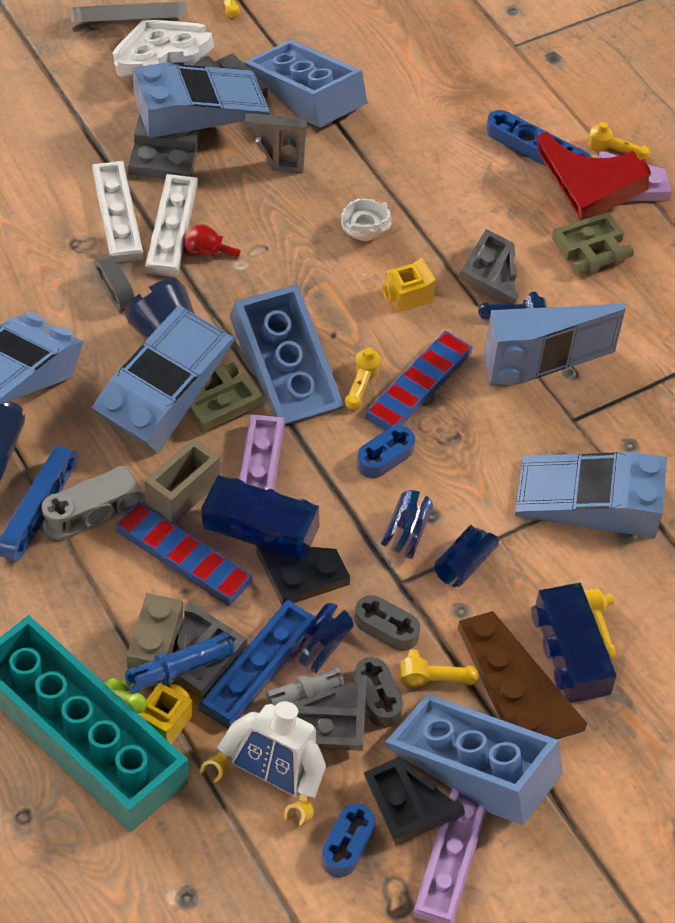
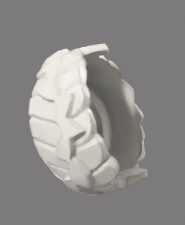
M357 199L350 202L347 207L343 208L341 214L343 231L348 236L360 241H370L380 237L385 231L390 229L392 224L387 203L383 202L380 204V202H376L374 199Z

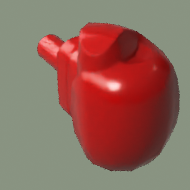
M197 224L191 227L185 238V247L191 255L205 254L217 258L220 251L239 258L241 252L239 249L221 244L223 236L217 235L218 233L208 225Z

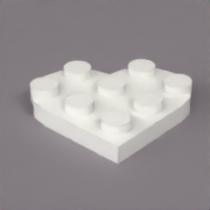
M143 19L113 51L116 73L121 77L133 75V68L159 63L183 62V65L195 66L196 62L201 60L200 57L214 48L212 33H209L207 26L203 24Z

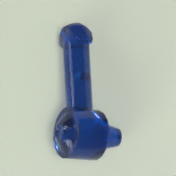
M533 291L523 300L522 304L482 303L478 308V314L482 319L488 320L491 310L546 308L547 304L543 297H540L537 292Z

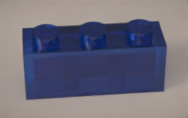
M217 475L201 507L203 529L301 560H305L320 527L318 505H314L306 499H295L279 494L270 488L262 489L246 484L238 478H227Z
M581 582L539 590L536 604L531 609L532 619L535 627H540L543 633L544 653L548 659L552 658L554 663V678L557 688L564 691L570 703L611 695L617 675Z

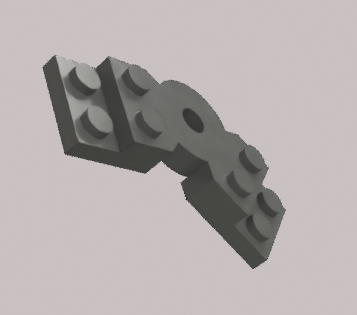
M233 53L217 61L206 56L198 60L195 65L251 71ZM255 75L265 98L268 96V87ZM139 114L134 132V146L128 165L129 175L166 179V174L192 177L201 141V129L149 138L142 117Z

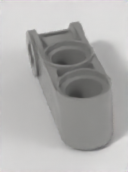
M115 467L107 473L84 480L76 486L45 498L42 503V513L45 517L43 522L44 533L52 540H66L87 529L100 526L122 514H127L138 502L144 503L145 493L127 467ZM53 504H55V512L52 511Z

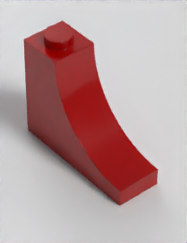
M548 131L536 136L540 157L580 221L600 215L649 190L650 168L644 159L639 160L634 151L610 158H592L576 154L562 147L551 137Z

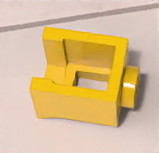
M419 258L412 264L386 271L385 282L382 283V291L385 299L388 302H392L396 311L402 312L432 303L436 279L423 258Z
M159 683L147 698V708L138 714L172 744L192 718V700L188 692L182 687L175 684L168 687ZM164 706L171 711L167 714L161 711L160 707Z

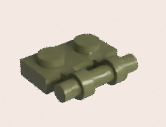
M609 212L553 229L552 240L567 260L577 256L580 258V261L572 264L573 272L576 275L584 272L587 274L597 272L600 267L608 264L615 266L624 263L626 258L634 255L633 247L630 244L622 247L618 244L622 242L624 232ZM602 248L605 250L604 253L595 255L593 252Z
M233 362L224 367L222 365L216 367L187 410L203 433L262 405V395L245 374L232 379V377L239 374L238 368ZM216 385V387L206 391V389Z

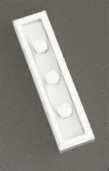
M123 161L92 164V173L109 255H113L118 263L143 260L142 244Z
M166 174L145 265V274L178 278L185 247V238L188 233L198 187V178Z

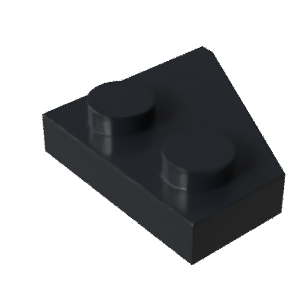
M268 543L256 545V554L281 605L286 600L297 603L350 585L351 577L337 549Z
M400 757L363 772L395 845L466 815L461 802L457 799L454 801L445 795L434 782L426 776L417 774L414 771V767Z

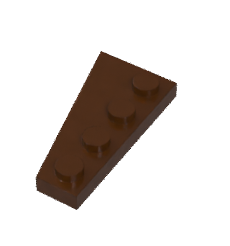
M494 611L459 621L458 631L500 720L556 740L585 731L587 722Z

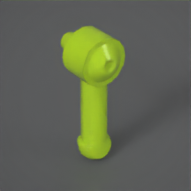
M110 678L105 682L112 691L137 713H141L147 708V700L142 694L129 693L130 688L134 684L127 686L125 679L118 680L115 678Z

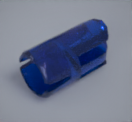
M408 490L400 495L381 541V545L386 547L394 536L397 527H399L391 547L392 551L399 553L406 544L410 534L413 533L404 557L408 559L414 557L433 510L432 500L427 495L420 507H417L420 492L415 490Z
M469 525L435 561L434 569L437 576L447 585L458 576L452 587H461L499 546L500 540L490 532L487 533L480 528Z
M325 604L286 652L288 656L295 658L305 646L298 661L306 667L315 658L311 667V671L315 674L354 627L351 616L345 610L335 619L332 617L338 608L336 604Z

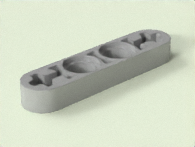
M185 1L71 7L72 22L187 17Z

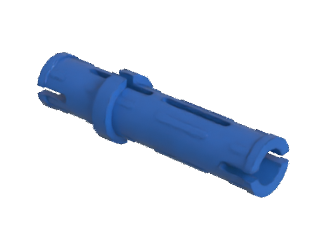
M222 633L214 638L169 655L166 653L155 655L153 661L127 669L125 671L126 684L130 686L136 683L135 686L130 688V691L138 693L159 683L164 685L172 683L179 675L220 659L231 657L235 651L233 641L231 639L223 643L230 636Z

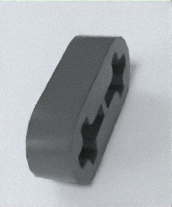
M113 255L95 260L98 278L114 307L118 311L125 309L133 300L134 293Z
M365 596L357 602L354 620L360 630L397 650H409L417 644L420 634V623L412 614L377 596ZM373 610L378 612L377 615H372L370 618L365 617V613L370 614ZM404 627L409 629V633L405 632L402 636L397 634V630L401 631Z
M375 657L364 658L356 665L354 677L365 675L366 672H371L373 676H378L377 686H374L370 677H366L365 710L370 720L377 726L391 727L401 718L402 697L385 662ZM381 697L387 707H392L391 712L386 713L384 708H379Z

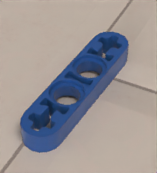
M504 110L493 111L489 114L486 132L491 138L545 165L538 153L536 136L546 132L545 130ZM550 134L557 143L567 150L582 156L591 157L584 150ZM523 135L529 136L533 140L523 141L519 137Z
M59 445L54 448L0 538L1 557L14 562H18L22 558L45 519L42 513L43 501L48 496L62 491L73 472L77 458L76 451Z

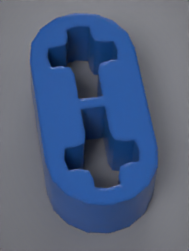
M393 426L364 444L359 449L357 456V469L359 472L369 478H378L408 459L414 450V433L407 427Z
M359 803L350 804L340 813L322 849V866L331 876L345 877L356 868L374 831L375 817L369 807ZM357 818L362 819L363 826H359L354 835L349 834L350 823L355 822ZM343 845L348 846L346 859L342 858L339 863L333 861V854L337 855Z

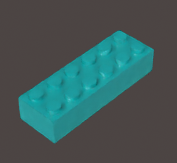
M27 615L0 637V710L128 831L132 832L189 782L188 759L30 615Z

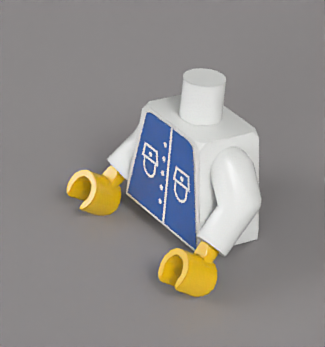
M283 701L279 702L276 706L267 704L260 713L250 712L234 721L217 747L220 751L201 765L200 774L202 775L210 764H213L219 770V774L213 783L218 782L228 771V758H233V765L294 797H297L300 793L298 801L289 804L285 808L284 819L285 821L291 820L297 808L302 815L299 826L309 822L314 815L310 799L311 797H316L325 772V761L319 746L316 744V729L314 726L297 717L298 708L293 703Z

